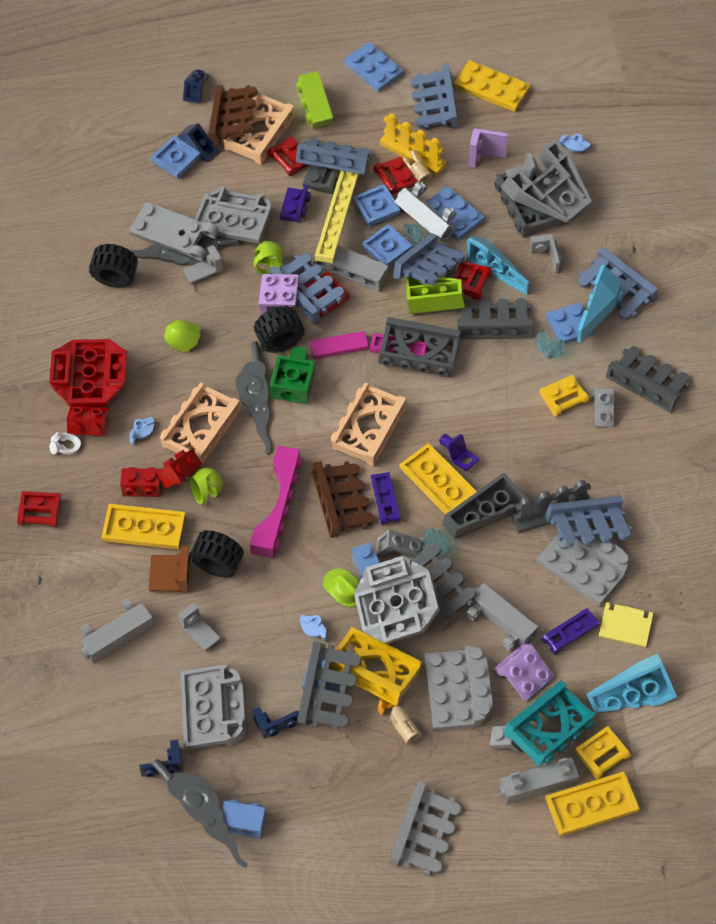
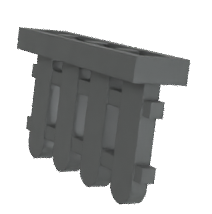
M503 298L497 301V305H490L488 299H481L479 305H472L469 299H464L465 308L457 309V312H461V319L457 321L458 330H461L459 339L532 338L533 324L531 318H528L527 311H530L531 307L523 298L517 299L515 305H508V301ZM479 311V319H472V312ZM490 311H497L498 318H491ZM509 311H516V318H509Z
M636 346L630 347L629 350L625 348L622 353L624 356L620 361L615 360L609 364L606 378L671 413L675 407L676 400H679L681 397L680 391L684 387L687 389L690 385L688 382L689 375L684 372L679 373L677 376L672 373L673 367L670 364H663L661 367L656 365V357L653 355H647L645 358L639 356L640 349ZM635 361L640 363L636 370L631 368ZM651 370L656 372L652 379L647 376ZM667 378L673 381L669 387L663 385Z
M581 480L570 489L567 486H562L556 490V493L551 495L549 492H543L538 495V499L532 501L529 497L522 499L519 505H516L517 513L511 516L518 534L551 524V522L547 523L545 519L549 504L588 500L589 494L587 490L591 489L590 483Z
M431 544L429 547L424 545L423 552L414 559L411 557L408 559L423 567L434 561L436 565L429 570L434 583L443 575L446 576L447 580L435 589L438 602L443 606L435 616V619L446 630L451 626L448 619L451 617L453 619L457 618L456 613L467 604L469 607L473 605L472 600L476 597V592L471 587L462 590L460 586L464 583V577L461 573L450 575L448 571L453 567L450 559L438 560L437 557L441 554L439 545ZM454 590H457L459 594L447 603L444 599Z
M313 641L297 722L310 725V721H313V726L324 723L333 725V730H339V727H346L349 724L348 716L342 714L343 706L349 707L353 704V697L346 694L347 686H355L358 681L355 675L350 674L351 666H359L362 659L360 655L354 653L355 649L348 648V652L334 650V645L328 644V648H325L326 644ZM325 660L324 668H321L322 661ZM331 662L345 664L344 672L330 670ZM320 680V688H317L318 681ZM327 682L340 684V693L326 690ZM314 700L317 701L315 709H313ZM323 702L337 705L336 713L323 711Z

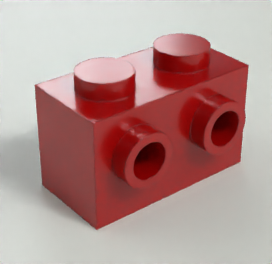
M70 406L66 417L67 434L105 436L109 425L108 408Z
M193 448L187 452L183 449L174 455L175 459L170 458L163 463L164 467L156 472L165 488L174 484L177 486L187 481L186 476L190 478L197 472V468L203 465Z
M135 467L122 468L120 480L122 496L161 497L162 482L156 474L160 469L154 467L147 469Z

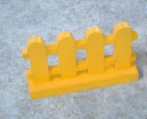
M389 114L383 118V121L386 122V128L384 129L385 135L380 139V145L403 158L408 157L412 163L416 162L411 155V151L415 149L429 169V172L436 177L447 166V161L441 158L444 148L441 147V142L438 139L433 138L430 141L427 139L424 131H412V126L408 122L398 123V119L394 114Z

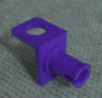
M443 434L440 437L439 442L449 450L451 461L463 470L468 471L479 462V458L467 450L462 434H459L454 439L448 434ZM467 457L472 459V461L468 464H463L461 462L464 458Z

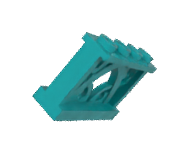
M562 680L508 722L502 733L508 739L511 738L536 762L538 767L544 763L546 765L554 759V754L557 752L562 753L568 747L570 741L575 742L581 736L583 730L587 732L595 723L593 720L596 713L589 710L566 688L567 684ZM563 700L569 705L568 707L565 706ZM551 706V707L554 708V711H555V710H558V711H556V712H551V711L548 710V707ZM575 711L582 718V721L575 722L573 718H577V715H568V712ZM541 713L547 717L560 716L561 731L558 733L540 731L542 719L539 714ZM530 721L537 723V729H534L535 725H531ZM523 734L531 737L530 740H528ZM534 739L539 740V748L541 747V744H545L547 746V750L539 751L534 746Z

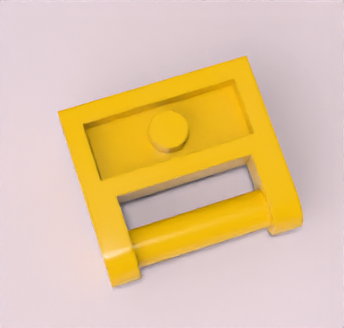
M573 374L541 388L539 392L554 416H558L562 411L580 403L585 404L589 402L588 394L583 391ZM574 395H577V397H575V398H573V399H571V400H568V401H566V402H564V403H562V404H560V405L557 404V403H559V402H561V401H563V400H566V399H568V398H570V397H572V396H574Z
M608 726L575 748V753L590 769L592 775L597 780L623 759L627 760L631 757L628 749ZM616 748L618 751L616 755L600 766L596 765L595 762Z

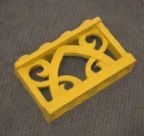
M351 627L335 650L348 652L350 644L355 646V654L360 655L362 659L360 666H351L350 674L357 677L356 686L395 706L398 705L402 696L419 675L422 662L399 651L397 648L384 644L372 636ZM379 658L384 663L387 671L371 672L366 669L363 659ZM331 662L330 670L344 672L345 664ZM404 671L409 673L407 675H397L403 673ZM395 680L403 681V683L399 686L395 684Z

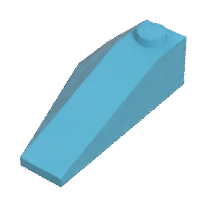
M480 236L467 239V262L489 267L492 269V276L525 295L529 293L530 282L491 241Z
M601 265L594 282L593 294L590 293L587 310H584L577 333L578 343H581L616 308L618 301H622L624 291L621 290L622 282L605 265Z
M658 654L634 664L587 693L595 713L615 711L626 707L639 708V706L643 705L658 706L677 698Z

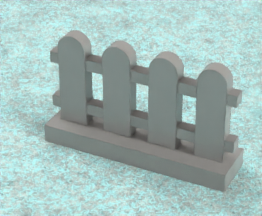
M418 781L414 787L388 863L397 866L398 862L402 861L404 862V867L408 868L410 864L423 869V874L429 876L430 873H438L442 868L441 862L435 859L436 853L444 854L448 850L447 842L441 840L443 834L451 835L455 826L452 822L448 821L449 815L457 816L461 811V806L454 802V797L450 796L449 799L435 795V790L429 789L428 792L425 791L426 784ZM419 804L424 805L422 811L417 809ZM429 807L443 812V817L440 818L427 813ZM412 823L417 824L416 829L411 828ZM422 826L437 831L436 837L421 832ZM406 842L411 843L409 849L404 847ZM416 845L430 850V856L414 851Z

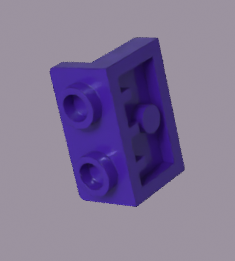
M304 184L303 190L287 188L280 220L301 223L302 217L306 216L307 213L306 203L310 202L311 192L308 191L307 184Z

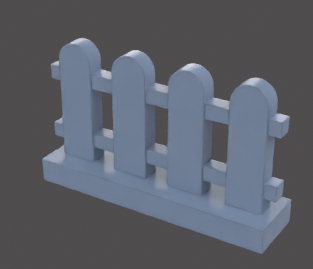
M449 64L442 65V72L435 70L432 74L421 75L420 73L417 74V77H413L410 80L413 88H419V90L412 93L414 101H421V103L414 106V111L417 115L423 114L422 117L416 119L418 128L429 130L431 126L441 124L443 127L447 126L446 123H451L452 129L459 128ZM435 84H436L435 87H430V88H425V89L423 88V87H425V86H430V85H435ZM438 98V100L425 102L428 99ZM440 111L438 114L427 115V113Z
M310 138L305 140L304 144H298L296 162L365 175L367 164L369 163L368 157H373V152H370L369 148L363 147L357 150L353 149V146L349 144L341 147L336 146V143L333 141L319 143L320 140L316 138Z
M431 233L395 261L393 278L400 280L403 276L413 277L420 280L423 284L436 285L438 277H445L447 270L455 269L456 262L461 263L464 261V254L460 250L446 247L443 243L438 244V235Z
M604 247L598 251V260L594 258L592 260L593 265L586 272L581 271L579 273L580 278L578 281L580 287L586 288L590 284L595 287L594 282L601 265L609 268L622 282L621 290L624 291L622 300L629 293L634 295L626 304L622 301L617 303L621 308L619 311L620 318L623 320H627L631 316L634 318L637 315L636 311L643 304L647 305L649 299L654 302L658 297V288Z
M309 254L296 255L294 261L286 266L284 264L281 265L280 270L276 266L270 268V274H296L302 269L306 270L298 276L296 306L314 325L320 321L319 313L325 314L328 307L336 302L338 304L342 302L344 289L342 287L332 289L333 278L331 276L321 278L322 267L320 265L310 267L309 264H311L312 260ZM314 279L317 281L316 283H314V284L311 285L310 287H308V288L305 287L307 284H309L310 282H312ZM324 291H327V292H328L327 294H325V295H324L323 297H321L320 299H317V298H316L318 295H320V294L323 293Z
M621 496L549 504L545 514L547 523L551 522L552 526L556 525L559 532L558 540L563 541V544L567 547H573L576 539H581L585 545H591L594 537L598 536L602 542L608 543L614 534H617L620 540L626 541L632 532V527L627 526L624 520V510L620 511L624 502ZM606 519H610L614 528H609ZM588 521H592L596 530H591ZM571 523H574L577 532L572 531Z

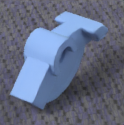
M575 134L571 137L563 135L559 140L561 145H565L569 151L574 153L587 152L591 145L580 134Z
M153 417L134 421V428L131 430L129 437L132 445L135 444L137 439H145L152 434L154 429Z
M301 615L300 624L303 632L310 637H322L324 642H326L329 634L323 626L321 618L317 615L312 617Z

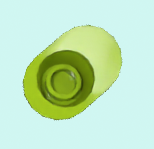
M338 568L329 571L323 579L325 590L342 606H357L354 593L360 582L358 578L345 569Z

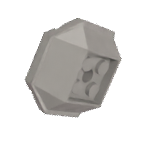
M405 556L366 567L354 593L363 632L384 644L424 633L440 611L431 572ZM401 599V604L395 607V602Z

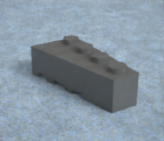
M502 473L445 514L442 525L455 539L512 516V514L517 513L516 505H519V502L526 497L505 473Z

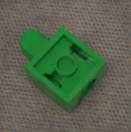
M294 347L291 350L290 357L278 355L270 383L271 398L308 404L315 376V361L308 360V353L305 348Z

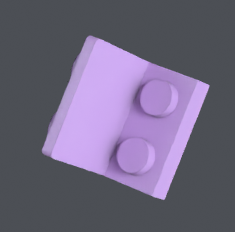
M474 128L470 142L468 167L475 168L477 161L481 159V155L506 158L508 134Z
M262 274L259 297L261 315L273 307L296 306L298 275Z
M532 644L520 645L493 669L497 676L507 677L523 701L531 698L554 677Z

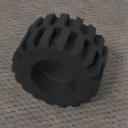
M98 245L92 255L89 273L92 278H95L97 282L115 288L131 285L134 280L138 258L129 249L120 245Z
M278 306L264 312L255 321L253 328L263 350L269 353L290 349L302 339L305 333V328L296 310L289 306Z
M211 530L200 532L190 551V558L196 566L211 575L223 578L232 577L235 574L244 556L243 548L235 540L225 534Z

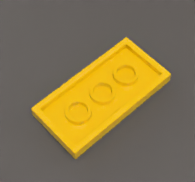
M471 60L467 62L454 82V88L513 112H516L530 90L531 85Z
M429 443L399 464V468L444 514H447L477 492Z
M109 504L101 538L105 542L179 550L186 514L181 511Z
M624 771L545 796L560 837L639 812L638 804Z

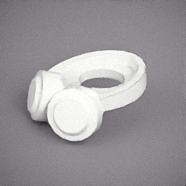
M56 432L51 437L49 448L52 454L60 452L71 455L79 451L81 441L74 434ZM70 440L74 443V448L68 449L64 445L59 444L58 441L65 442Z

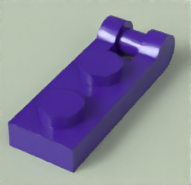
M390 472L371 475L380 524L384 525L390 521H394V523L400 522ZM392 510V513L385 514V511Z
M586 608L546 633L542 637V641L551 647L550 651L556 655L563 648L598 627L599 622L589 609ZM558 636L561 640L556 642L554 638Z

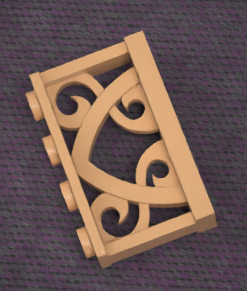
M258 92L257 96L252 98L256 102V107L250 110L255 117L252 121L246 123L252 124L265 120L269 131L260 132L254 136L251 135V132L245 134L238 140L239 142L247 140L244 144L235 142L240 137L239 135L227 137L223 142L225 150L238 153L254 160L256 164L262 165L268 156L267 151L269 148L276 145L294 119L295 111L294 105L289 103L286 105ZM260 105L268 107L269 111L265 112L264 107H262V110L257 109ZM270 119L271 122H275L273 125L269 124Z
M200 383L198 387L192 390L188 401H184L180 412L173 416L169 427L161 433L162 447L178 453L183 449L185 452L190 450L186 448L190 444L203 464L241 411L240 400L230 398L205 386L204 383ZM205 396L212 399L211 406H208L207 400L203 404L199 402ZM219 402L227 407L216 406V403ZM208 414V422L212 428L210 430H199L192 434L190 419ZM213 414H214V418H215V417H219V418L217 419V421H213V420H212V415H213ZM176 434H181L177 440L187 438L183 443H176L172 439ZM200 435H205V438L201 440Z
M364 383L362 388H358L355 401L349 404L347 415L341 418L339 429L337 432H333L330 441L332 442L333 450H338L363 460L368 465L374 467L406 409V398L400 395L399 397L372 387L368 383ZM371 396L378 400V405L374 406L372 399L369 404H366L364 401L367 397ZM382 401L391 405H382ZM382 413L381 416H386V420H381L379 414ZM375 414L376 422L381 429H372L362 434L357 420ZM345 435L351 436V438L348 439L349 442L357 439V441L354 444L350 445L344 443L342 440ZM370 435H375L376 438L371 440ZM361 444L362 447L365 448L368 452L358 449L357 447Z

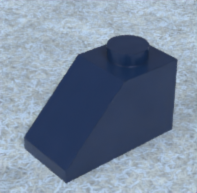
M199 123L188 125L177 136L180 140L199 151L201 159L205 162H208L219 151Z

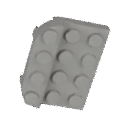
M219 186L218 190L204 195L195 220L217 226L220 229L217 236L260 244L269 218L273 217L271 204L264 194L258 193L257 196L227 191L224 186Z
M571 523L572 531L577 532L574 523ZM557 535L536 558V563L600 607L625 577L628 555L613 542H602L599 536L594 537L591 545H585L581 539H576L573 547H567L563 544V541L558 540Z
M465 646V650L424 653L433 731L481 726L492 713L493 703L488 664L482 650L477 647Z
M227 665L180 672L184 748L189 750L225 743L228 746H232L243 741L247 729L245 686L238 672Z

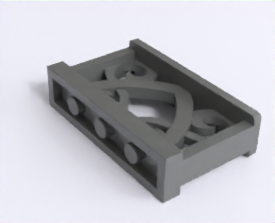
M538 165L535 168V176L532 182L542 174ZM506 173L496 174L495 189L497 192H500L503 205L507 206L508 215L510 218H513L515 229L517 232H520L522 237L553 226L556 228L562 226V220L512 200L501 188L507 179ZM532 216L536 217V221L530 224H526L523 220L528 218L530 222Z
M388 317L378 363L385 366L400 367L404 370H415L421 373L437 374L441 377H452L461 330ZM389 334H394L396 340L388 342ZM420 339L424 340L426 346L431 351L424 355L416 356L407 345H411ZM398 345V347L392 350V352L396 351L398 354L387 352V349L390 346ZM447 345L453 346L451 354L444 350ZM440 353L448 358L447 363L443 362V357L440 355Z

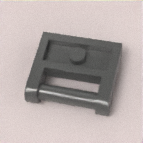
M310 165L303 181V188L304 184H307L308 189L332 194L335 188V181L341 170L331 169L332 172L328 182L323 184L327 172L331 168Z

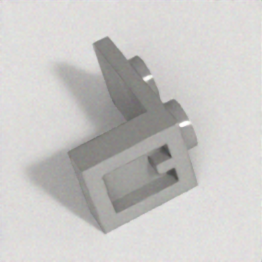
M531 152L527 153L524 166L506 170L507 178L520 168L532 181L535 176L534 171L537 168V162L535 158H532Z
M552 234L531 237V253L549 251L554 271L559 273V266H562L561 255L557 254V240L553 239Z
M214 245L207 248L208 255L206 260L183 269V273L190 284L223 271L222 258Z
M593 389L594 425L613 426L614 389Z
M389 529L377 538L376 555L384 557L394 550L415 558L422 552V540Z
M194 603L178 614L180 626L204 651H207L220 641V637L200 617L199 608Z

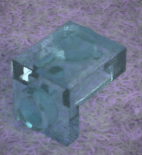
M404 224V238H413V247L425 238V236H422V225Z
M544 330L537 333L536 347L540 352H543L548 360L558 357L564 352L565 342L563 340L553 344Z
M432 527L424 531V536L420 537L428 547L431 544L439 545L441 548L439 556L452 550L442 529H434Z

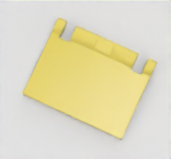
M606 602L599 637L646 648L653 612L649 611L648 618H643L644 610L615 604L614 611L609 610L610 603Z

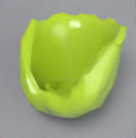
M173 320L165 329L164 339L170 347L181 352H190L198 344L201 336V327L199 324L186 320Z

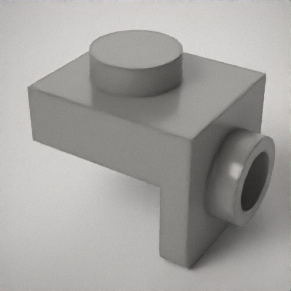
M506 726L492 727L489 744L491 748H512L515 752H521V748L511 738L508 739L502 734Z

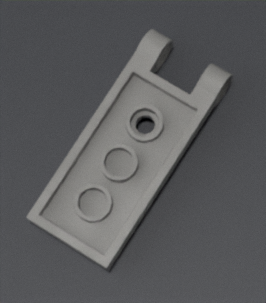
M145 202L129 230L131 235L193 257L199 261H203L207 254L206 250L197 246L202 235L216 238L220 231L214 224L200 222L149 202ZM185 231V234L183 236L179 235L181 232Z

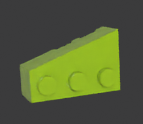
M319 71L299 75L296 89L302 108L306 112L307 124H310L312 129L332 125L333 116Z
M406 277L407 303L410 314L465 308L461 279L439 277L436 285H430L427 283L423 284L420 280L413 277Z

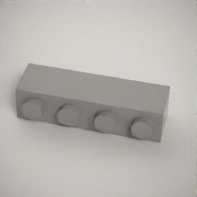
M338 246L333 263L315 261V254L313 256L314 265H320L322 270L377 292L380 291L388 278V265L381 261L373 260L366 255L355 253L348 248L345 249Z

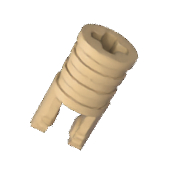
M414 149L411 151V155L416 162L412 163L408 157H405L403 161L420 184L425 183L432 177V173L429 172V169Z
M394 706L389 717L390 721H392L396 731H398L407 745L412 744L419 739L422 733L401 707Z

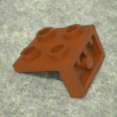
M181 546L180 553H177V555H151L149 591L188 592L191 560L189 546Z

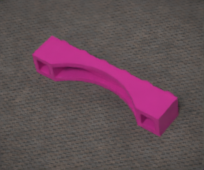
M277 445L273 467L280 484L279 498L270 515L254 528L250 542L251 554L274 558L275 551L278 552L280 549L281 540H279V536L284 534V518L289 516L290 507L288 504L294 497L293 485H297L299 478L297 471L298 468H302L303 457H300V449Z

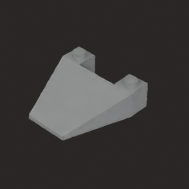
M554 139L543 148L537 157L547 168L544 173L532 182L519 168L505 180L501 188L512 200L568 222L591 203L592 200L568 151L557 139Z

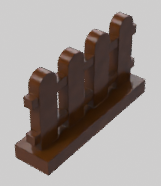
M223 84L216 85L208 133L214 146L221 145L222 138L225 140L227 137L237 135L243 137L245 134L252 132V125L246 122L252 121L255 117L250 110L256 107V102L252 99L258 94L256 87L247 85L246 88H229L228 91H225Z
M322 461L314 462L312 468L313 480L330 538L337 537L340 529H343V532H348L349 528L361 526L362 529H367L368 525H371L374 521L372 513H364L363 509L368 507L369 499L358 494L364 490L365 484L361 480H354V476L359 474L360 467L357 464H350L349 461L344 462V465L331 467L330 464H326L325 468H323ZM348 477V481L335 482V479ZM353 494V497L340 499L339 495ZM357 510L358 514L352 515L344 514L345 511Z

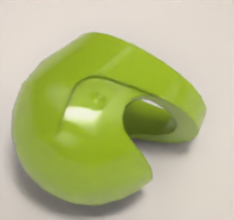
M264 241L258 245L254 252L255 260L253 263L256 272L260 275L270 274L269 269H260L258 264L269 265L270 268L276 266L280 270L284 260V252L278 243Z
M202 468L190 477V488L199 505L207 503L208 493L212 497H217L222 491L223 478L213 468Z

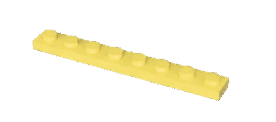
M342 170L340 172L316 250L315 261L333 263L359 177L358 173Z

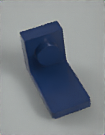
M194 70L184 80L183 101L201 102L202 85L209 78V73H205L204 70Z
M260 707L252 710L253 719L263 738L274 737L281 730L293 728L299 723L297 722L298 710L273 722H270L266 712L262 713Z
M178 739L170 741L171 748L167 749L168 761H161L172 774L183 770ZM152 763L139 765L141 776L155 777L157 774H160Z

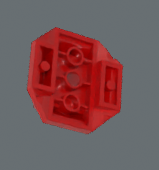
M110 339L71 340L51 353L50 387L69 407L107 406L126 386L127 350Z

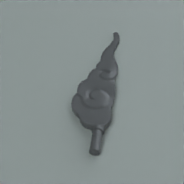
M206 236L200 239L197 246L202 247L207 252L203 259L204 261L207 259L208 247L214 245L218 251V248L221 246L239 244V240L210 238ZM158 244L142 250H129L137 258L161 259L165 262L173 261L177 265H194L201 262L193 257Z
M254 341L251 343L252 361L244 365L236 378L235 385L239 392L241 403L246 406L247 412L252 416L253 421L256 423L257 433L266 445V455H269L271 444L266 428L270 419V411L267 406L269 390L265 379L266 367L260 357L259 343Z
M159 759L154 760L152 765L164 778L168 785L169 793L180 801L185 811L194 820L203 825L204 830L210 837L229 848L238 865L247 868V863L240 858L234 837L227 830V826L223 821V813L219 808V798L212 790L210 783L198 775H190L184 772L173 775Z

